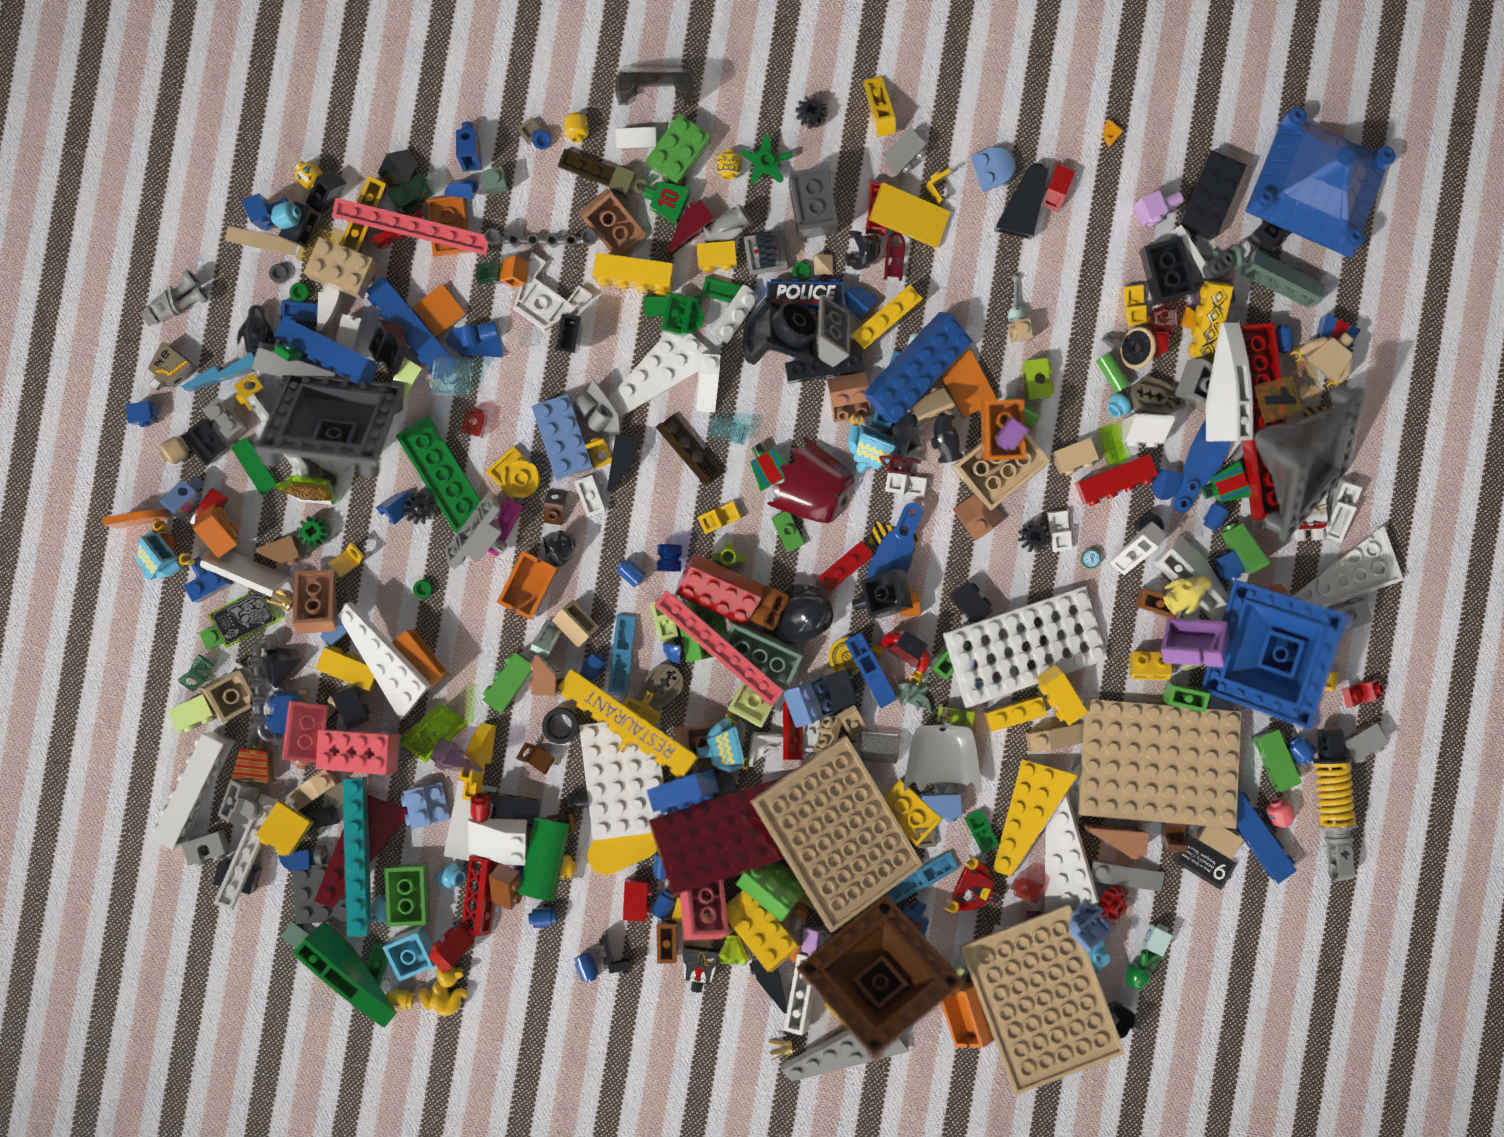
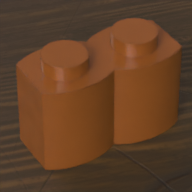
M765 585L762 598L749 620L773 630L779 622L780 613L787 605L788 595Z

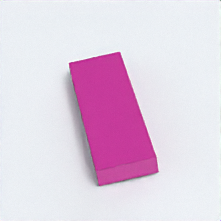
M508 497L497 517L502 531L498 539L504 543L525 507ZM490 548L487 551L496 557L499 554V552L495 551L492 548Z

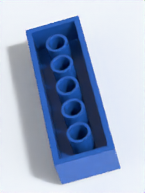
M939 312L862 394L885 421L896 424L973 341L951 313Z

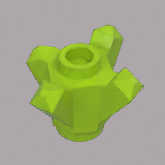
M726 540L725 548L720 553H712V560L720 561L725 568L731 570V567L736 562H747V555L737 554L732 548L733 540Z
M726 936L724 946L719 953V962L721 964L745 966L749 958L742 945L741 937Z

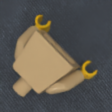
M1346 333L1338 341L1333 337H1321L1309 341L1300 348H1294L1290 356L1297 353L1299 356L1295 361L1298 362L1305 355L1303 358L1328 378L1327 387L1331 384L1338 386L1351 374L1353 354L1346 348L1353 339Z

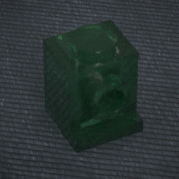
M494 261L476 264L475 276L477 284L484 286L505 284L499 281L502 263Z

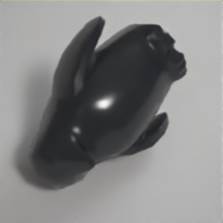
M260 305L250 306L248 316L237 334V344H240L243 337L246 353L252 352L256 354L259 342L268 344L270 338L272 345L275 346L274 331L267 322L265 311Z
M940 413L936 417L933 438L930 441L932 448H938L940 451L938 463H948L963 458V454L959 451L960 441L957 430L951 424V421L956 417L955 415Z

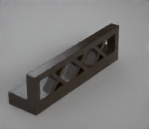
M672 414L667 420L656 426L660 434L705 487L723 473L675 414ZM673 419L678 424V433H671L665 427ZM680 436H688L690 438V448L682 447L679 444ZM692 450L701 451L703 454L702 462H695L692 459ZM704 465L713 466L717 472L708 478L704 473Z

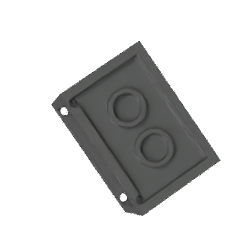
M828 165L789 172L788 186L798 240L836 233L838 220Z

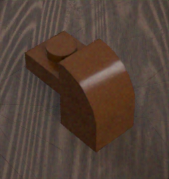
M1162 822V848H1166L1167 851L1172 853H1187L1188 844L1185 839L1187 824Z

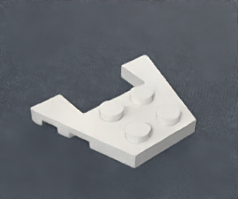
M532 252L529 258L527 282L525 285L520 286L513 309L545 332L560 322L561 314L570 315L590 301L593 295L580 285L568 300L552 291L536 279L547 263Z

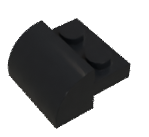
M379 320L368 349L376 362L383 361L390 375H397L404 356L408 351V343L405 341L408 332L395 322Z

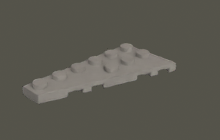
M846 1030L781 1064V1069L792 1082L873 1060L867 1057L863 1046L849 1030ZM900 1037L885 1050L883 1058L909 1052L908 1046Z

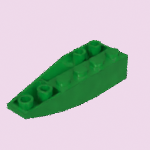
M325 921L311 932L292 953L337 994L381 1027L385 1028L398 1013L354 947Z

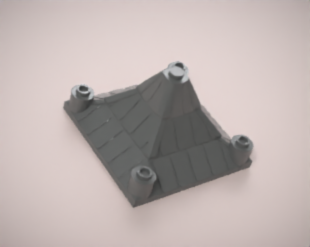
M288 375L255 446L256 453H260L261 462L266 466L279 464L281 462V454L312 459L315 464L334 474H343L351 464L359 463L361 475L373 478L380 473L379 456L394 415L403 410L402 396L404 385L371 381L369 385L361 382L359 385L349 380L350 378Z
M1344 384L1334 386L1330 397H1332L1331 401L1336 405L1330 410L1325 409L1298 422L1294 421L1268 426L1257 432L1255 436L1256 447L1267 469L1272 474L1277 500L1280 503V513L1277 511L1269 513L1264 523H1266L1267 529L1279 534V539L1286 543L1348 470L1365 389L1361 387L1352 389Z

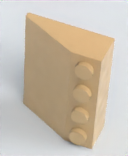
M1026 432V459L982 460V441H980L951 467L991 511L1051 461Z

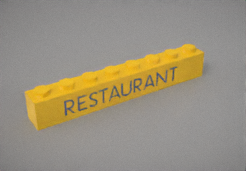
M570 669L559 685L558 689L562 691L561 696L569 701L573 699L578 702L576 706L586 712L588 709L591 711L594 719L600 723L602 720L608 723L607 728L617 734L619 731L624 734V740L630 744L634 742L640 746L639 750L644 754L649 755L651 753L656 757L654 760L660 765L665 766L667 764L672 768L670 772L680 778L681 775L687 777L700 758L576 671Z

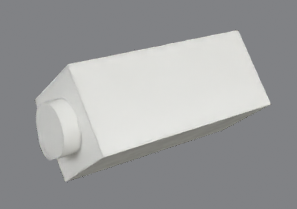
M342 314L335 342L358 353L365 321L361 318Z

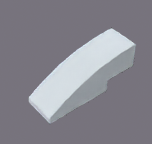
M326 286V292H318L317 331L326 333L341 308L344 292Z
M1340 479L1327 514L1329 528L1325 529V538L1342 543L1356 511L1355 504L1362 490L1359 484Z

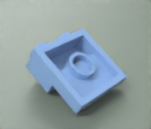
M442 781L404 790V795H401L402 806H407L408 814H404L406 825H411V829L450 820Z

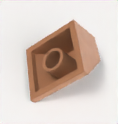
M975 494L952 509L974 541L984 536L1006 519L997 506L990 511Z

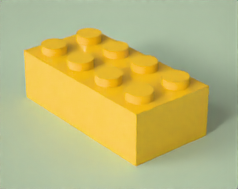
M596 253L592 276L601 287L609 288L610 285H615L621 290L637 288L636 291L648 293V290L656 291L655 294L667 295L669 292L672 293L675 270L673 263Z
M742 890L726 904L728 922L768 972L776 970L801 948V945L786 926L745 891Z

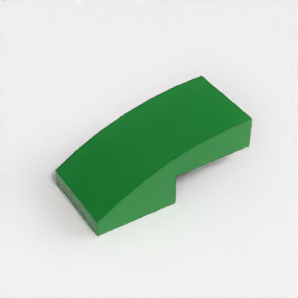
M981 809L964 817L982 854L999 846Z

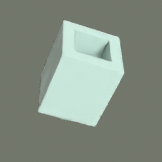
M1159 923L1157 926L1151 924L1141 945L1163 957L1173 935L1168 932L1169 928Z

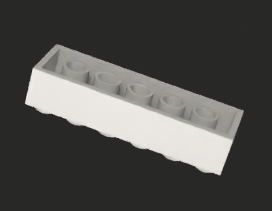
M217 731L198 736L194 744L196 748L188 756L185 770H182L177 780L179 783L171 791L168 805L161 811L160 815L162 818L152 830V841L173 850L188 840L235 740Z

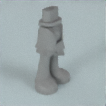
M187 269L183 272L184 281L176 288L170 286L169 290L165 289L161 295L150 303V306H146L145 311L140 313L148 326L155 322L159 324L161 321L177 316L181 309L195 301L205 303L209 300L207 292L203 287L198 286L200 282L190 270ZM195 288L190 294H188L184 298L180 300L177 299V297L184 294L188 290Z

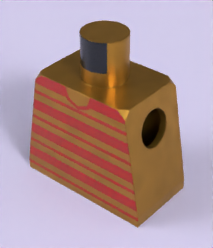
M251 737V746L239 750L232 779L263 783L274 781L272 750L262 749L263 740L260 737Z

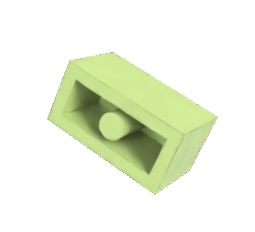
M204 694L168 710L177 732L184 730L185 733L195 729V725L200 722L206 724L213 721V716L216 715Z

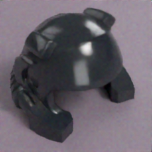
M850 230V238H853L858 246L859 257L855 258L852 254H846L845 262L847 266H852L855 270H861L876 264L880 256V238L877 235L875 237L862 236V232Z
M558 530L557 541H554L550 535L542 537L546 555L554 566H563L575 553L576 539L572 533Z
M1116 1001L1107 1003L1120 1039L1125 1038L1130 1029L1136 1032L1140 1031L1141 1022L1137 1021L1136 1014Z

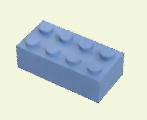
M569 394L531 406L556 480L559 481L595 469L589 450L586 449L585 445L587 444Z

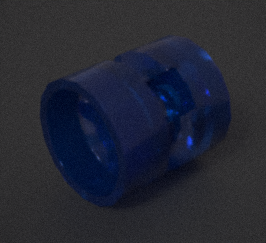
M657 544V555L660 556V559L657 560V571L681 572L682 561L679 560V557L682 556V545Z

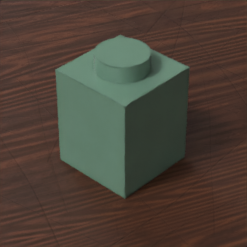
M502 167L483 171L486 188L490 195L509 192L506 173Z

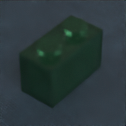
M420 173L412 177L409 182L403 183L387 193L401 214H405L435 195Z

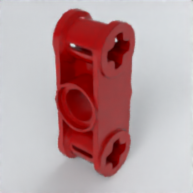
M870 179L865 235L876 233L885 236L886 227L870 221L869 218L881 183L889 185V180L878 182Z

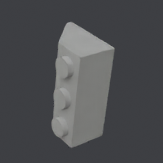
M822 294L819 297V358L834 367L847 358L850 353V313Z

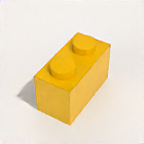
M735 241L697 244L698 268L703 270V273L714 272V269L732 271L733 268L737 267Z

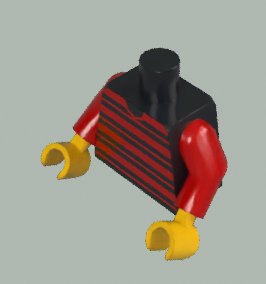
M906 630L888 632L880 640L879 644L873 645L871 649L872 653H877V660L881 658L883 649H886L917 669L909 678V681L912 678H916L918 680L916 685H919L922 681L923 673H925L931 662V655L927 651L928 644Z

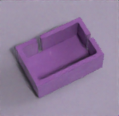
M1167 618L1165 635L1161 646L1164 663L1202 666V663H1205L1206 666L1224 667L1229 641L1227 622Z

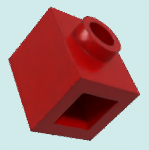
M1152 332L1156 341V350L1153 357H1162L1163 354L1168 352L1169 332Z

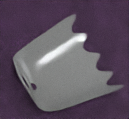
M954 725L918 727L911 741L904 780V791L908 789L912 782H915L920 792H923L927 784L933 783L943 793L947 786L953 783L964 793L969 783H973L981 793L982 780L976 742L972 730L969 727ZM940 728H946V730L940 731Z

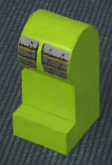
M939 706L936 721L954 726L969 727L972 730L975 712Z

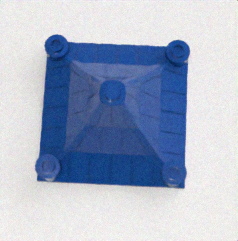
M1293 108L1282 116L1245 212L1352 258L1357 248L1364 242L1363 230L1385 171L1395 160V152L1387 146L1379 148L1376 152L1368 150L1343 137L1307 123L1306 112L1302 108Z
M1235 580L1222 621L1227 622L1229 630L1224 667L1208 666L1201 690L1302 728L1313 730V727L1321 722L1322 715L1319 711V705L1343 632L1351 628L1352 618L1347 613L1334 611L1258 587L1252 583Z

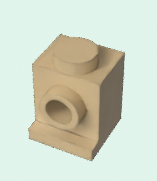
M1030 318L1015 320L1013 323L1008 324L1010 343L1029 341L1033 338Z

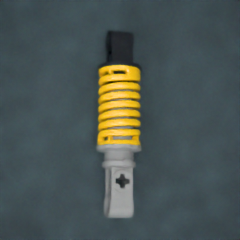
M1341 728L1319 729L1317 732L1319 758H1315L1313 763L1316 770L1315 774L1322 776L1316 778V783L1321 784L1317 785L1316 789L1323 791L1317 793V797L1321 798L1317 803L1322 806L1318 808V812L1324 814L1319 815L1318 827L1326 831L1324 838L1327 845L1328 875L1330 879L1334 882L1350 880L1355 877L1351 829L1357 828L1354 817L1355 811L1353 810L1355 804L1352 802L1354 800L1352 795L1353 788L1351 787L1353 782L1350 780L1352 778L1350 773L1352 770V758L1345 757L1344 733Z

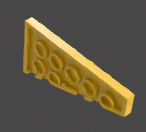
M1022 759L993 871L1010 877L1014 875L1024 860L1025 855L1034 845L1037 837L1043 831L1079 775Z

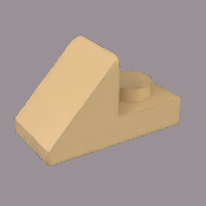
M855 705L838 714L852 741L869 731Z

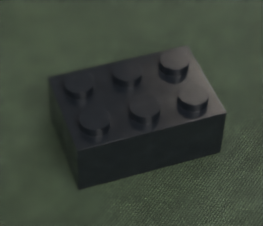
M1182 237L1147 245L1139 251L1153 306L1191 297L1197 293Z

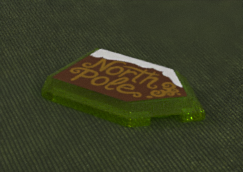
M290 476L283 483L279 482L275 485L279 491L297 501L335 505L336 503L330 480Z

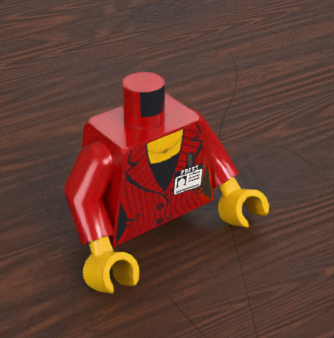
M970 854L968 856L971 860L969 863L964 862L965 866L951 895L953 900L947 899V902L951 903L949 908H945V910L951 913L977 910L979 907L983 908L987 900L997 904L1001 893L992 890L994 882L991 880L992 874L986 865Z

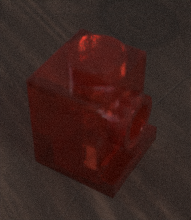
M472 408L471 411L466 410L461 433L483 438L488 416L483 414L481 409ZM473 418L477 420L475 425H471V419Z
M1020 875L1018 879L1014 878L1011 885L1015 896L1034 903L1038 902L1043 888L1041 882ZM1024 884L1028 885L1027 890H1022Z

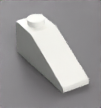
M700 353L696 411L715 412L720 355Z
M1151 521L1110 561V564L1125 575L1159 547L1166 533Z

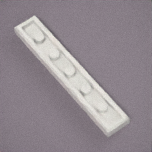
M264 794L260 795L258 802L264 806L263 815L259 820H249L213 904L232 911L234 910L262 845L256 833L276 802L280 800Z

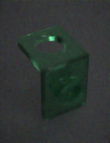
M198 654L190 670L181 676L178 682L194 692L206 682L214 664ZM186 679H194L196 681V684H189L187 683Z

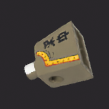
M162 342L148 366V370L155 375L149 384L158 391L165 383L176 387L197 366L171 345Z

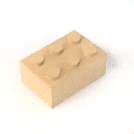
M319 237L304 270V274L311 280L363 300L378 264L371 257Z

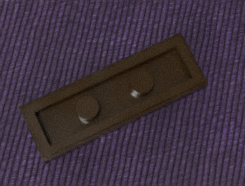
M567 149L563 150L557 166L562 170L609 187L616 169Z

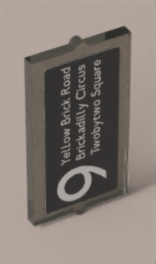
M1188 834L1185 838L1188 844L1187 853H1176L1172 861L1219 890H1222L1227 880L1231 879L1230 875L1237 863Z

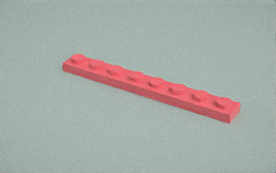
M335 198L332 218L482 255L487 253L488 243L484 238V234Z
M668 590L654 603L656 608L769 706H772L784 692Z

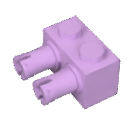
M1160 190L1142 197L1133 206L1141 227L1148 225L1150 228L1159 224V221L1164 219L1165 214L1177 208L1178 204L1183 202V197L1180 192L1163 198Z

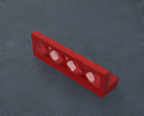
M476 855L469 856L461 927L468 934L480 937L491 934L494 902H492L489 875L499 865V862ZM475 861L481 862L479 872L475 869ZM475 880L479 884L477 891L473 888V881ZM472 899H474L477 904L476 909L474 911L471 907ZM470 918L474 921V929L468 928Z

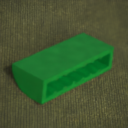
M534 817L519 890L520 895L539 900L555 901L570 824L548 818Z

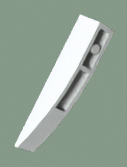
M1221 323L1206 399V441L1253 440L1251 376L1239 323Z
M1179 535L1153 563L1172 582L1178 579H1188L1202 575L1208 576L1212 580L1213 585L1204 593L1199 608L1212 621H1222L1229 596L1208 561Z

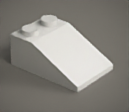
M1134 414L1122 420L1121 443H1127V447H1139V444H1146L1147 448H1158V445L1165 442L1175 416Z
M468 818L469 853L504 865H525L527 855V820L487 819L484 822H475L473 819Z

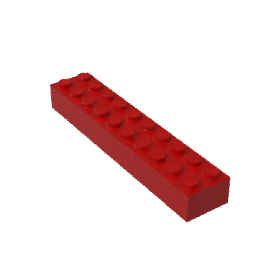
M1275 323L1240 326L1249 362L1253 400V440H1242L1246 478L1251 492L1249 503L1252 520L1265 519L1269 513L1274 511L1280 513V503L1277 500L1272 474L1263 462L1255 440L1259 430H1263L1268 426L1287 423L1285 404L1266 405L1264 395H1282L1280 390L1282 379Z

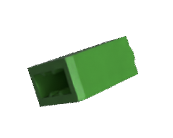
M1233 522L1224 527L1225 531L1220 534L1229 551H1236L1245 569L1242 573H1254L1270 564L1243 523L1235 524Z

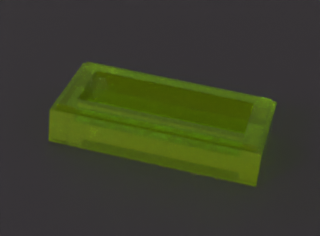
M1118 424L1098 429L1107 466L1126 462L1127 459Z

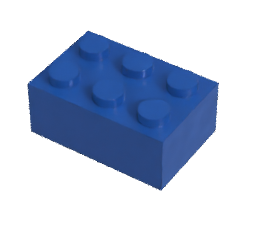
M711 769L647 789L646 791L652 811H660L663 814L714 798L713 794L720 792L714 770Z

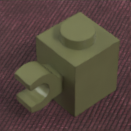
M617 165L609 184V189L613 193L628 198L631 190L638 195H643V191L637 187L640 184L646 186L647 182L644 179H637L635 181L636 174L631 167L626 165L620 167Z

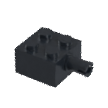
M896 569L861 580L864 596L852 600V606L855 611L867 607L869 618L881 619L913 608L905 571Z

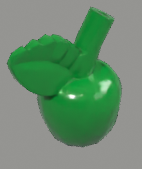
M1146 949L1141 950L1140 962L1131 963L1127 968L1126 983L1136 990L1145 988L1151 980V970L1157 967L1162 956L1155 953L1148 956Z

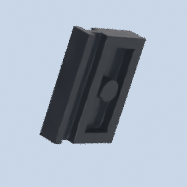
M205 419L198 421L187 433L181 436L205 466H209L213 460L215 461L229 449Z

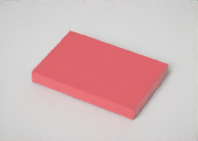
M289 701L282 753L283 760L316 763L318 730L326 729L329 705Z

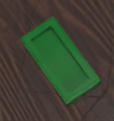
M706 276L701 296L731 303L742 286Z

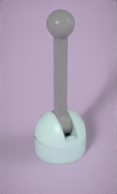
M1017 274L1012 276L1014 281V306L1008 312V320L1010 321L1024 319L1023 310L1021 307H1018V281L1020 277Z

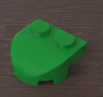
M671 292L667 293L660 331L678 336L690 335L702 326L705 317L704 310L701 309L698 300L692 296L685 297Z

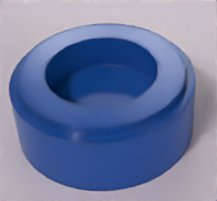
M537 129L533 132L531 141L536 148L543 150L550 146L551 136L546 130Z

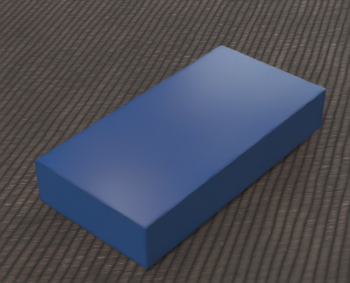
M282 300L281 320L284 316L296 322L317 324L318 304Z

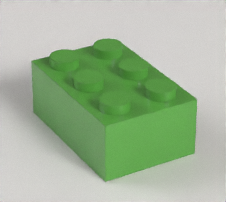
M678 114L646 159V164L670 183L680 186L711 143V136L684 116Z
M779 861L744 872L736 883L780 922L805 894V890L796 875Z

